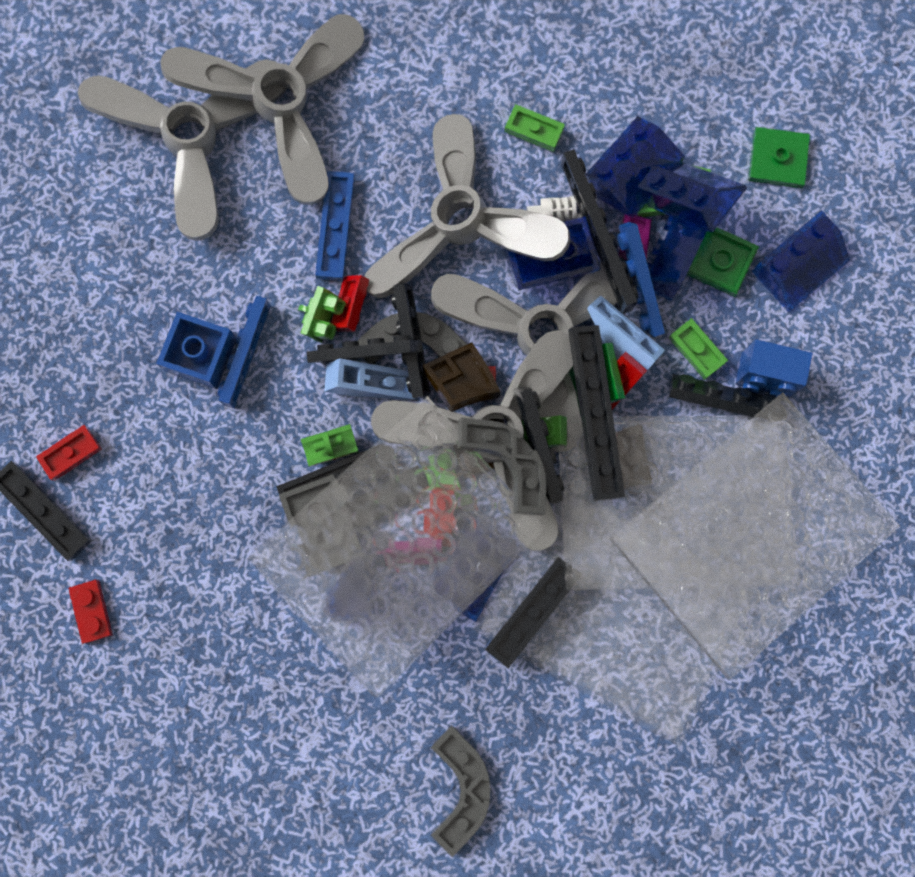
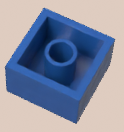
M177 311L156 364L165 372L217 389L237 337L228 328Z
M755 339L741 354L735 384L743 386L742 388L748 389L752 393H759V390L769 392L770 395L776 396L781 400H785L806 387L813 353Z

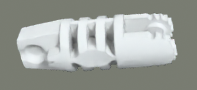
M574 196L540 199L541 205L527 206V211L558 218L561 221L583 220L581 213L577 214Z

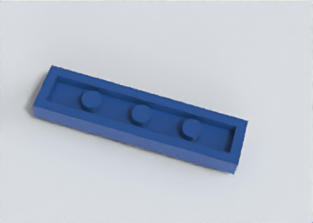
M327 171L328 191L323 200L315 277L322 280L343 281L355 175L348 172Z
M631 222L618 225L620 234H617V239L621 250H625L627 275L629 278L632 277L633 284L638 292L636 304H639L641 315L638 316L640 326L643 331L654 337L665 334L638 225Z
M256 295L254 302H250L247 307V322L244 329L241 328L238 332L236 353L230 356L227 363V370H229L227 378L220 383L218 388V401L224 406L235 409L271 308L267 298Z

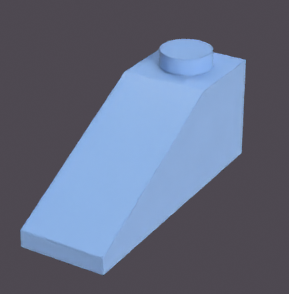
M602 296L598 297L587 308L594 324L599 325L603 343L613 344L616 361L627 352L648 371L665 351Z
M340 358L328 363L326 366L324 392L357 397L415 400V398H412V393H409L407 389L406 378L409 377L407 370Z

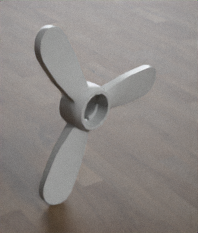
M348 14L333 16L307 39L289 65L281 63L266 65L258 74L224 59L186 47H174L162 55L160 61L161 71L169 82L211 95L252 101L256 112L263 119L274 123L279 162L288 191L295 201L304 205H312L320 202L326 196L328 191L326 169L317 143L300 114L306 104V90L333 74L359 51L364 41V30L354 17ZM282 85L288 88L296 99L284 105L275 104L269 101L262 91L268 86Z
M265 59L255 62L246 69L258 74L266 65L277 62ZM92 76L85 79L78 88V97L81 105L88 111L121 124L162 135L165 146L177 157L174 181L177 226L187 239L199 241L210 237L217 229L219 217L215 186L205 157L212 152L215 146L218 129L257 113L253 102L211 95L201 105L195 102L184 101L176 103L169 108L145 93L109 77ZM272 85L265 88L262 92H264L265 97L269 101L275 102L284 94L287 88L282 85ZM186 122H198L204 128L200 135L188 140L175 137L173 132L178 126Z
M446 115L438 120L433 129L435 165L443 187V191L434 199L431 207L433 222L398 244L369 268L365 274V277L369 279L367 291L376 298H385L394 293L393 285L406 284L448 243L456 245L470 244L482 237L511 252L542 261H554L563 256L570 244V232L565 223L555 217L523 209L487 207L481 195L473 189L476 153L472 125L469 119L462 115ZM462 208H473L467 220L460 224L448 225L450 218L455 212Z
M601 262L584 275L557 306L543 304L534 306L528 311L494 290L456 274H446L439 277L434 282L431 290V301L434 307L442 314L478 328L516 336L518 346L525 355L535 345L528 329L529 324L532 325L534 321L540 318H548L556 324L559 331L568 334V330L571 327H575L591 318L587 308L598 297L602 296L612 305L617 302ZM627 275L630 284L633 283L632 277L629 278ZM569 372L555 390L541 403V408H538L540 418L558 415L567 417V445L552 447L554 452L559 453L570 451L576 447L582 433L576 391Z
M556 330L548 332L538 339L518 367L500 405H490L481 408L472 417H468L432 405L397 400L386 401L377 406L372 414L371 426L374 434L380 440L389 444L418 447L458 445V420L462 417L481 420L495 418L502 420L504 418L508 422L507 425L519 431L524 439V427L521 422L522 417L514 389L523 386L532 388V392L536 391L541 404L555 390L573 366L569 335ZM472 451L478 458L493 463L502 503L518 541L525 548L533 551L544 550L550 547L556 541L558 524L547 497L546 514L542 516L513 513L514 482L509 467L496 455Z

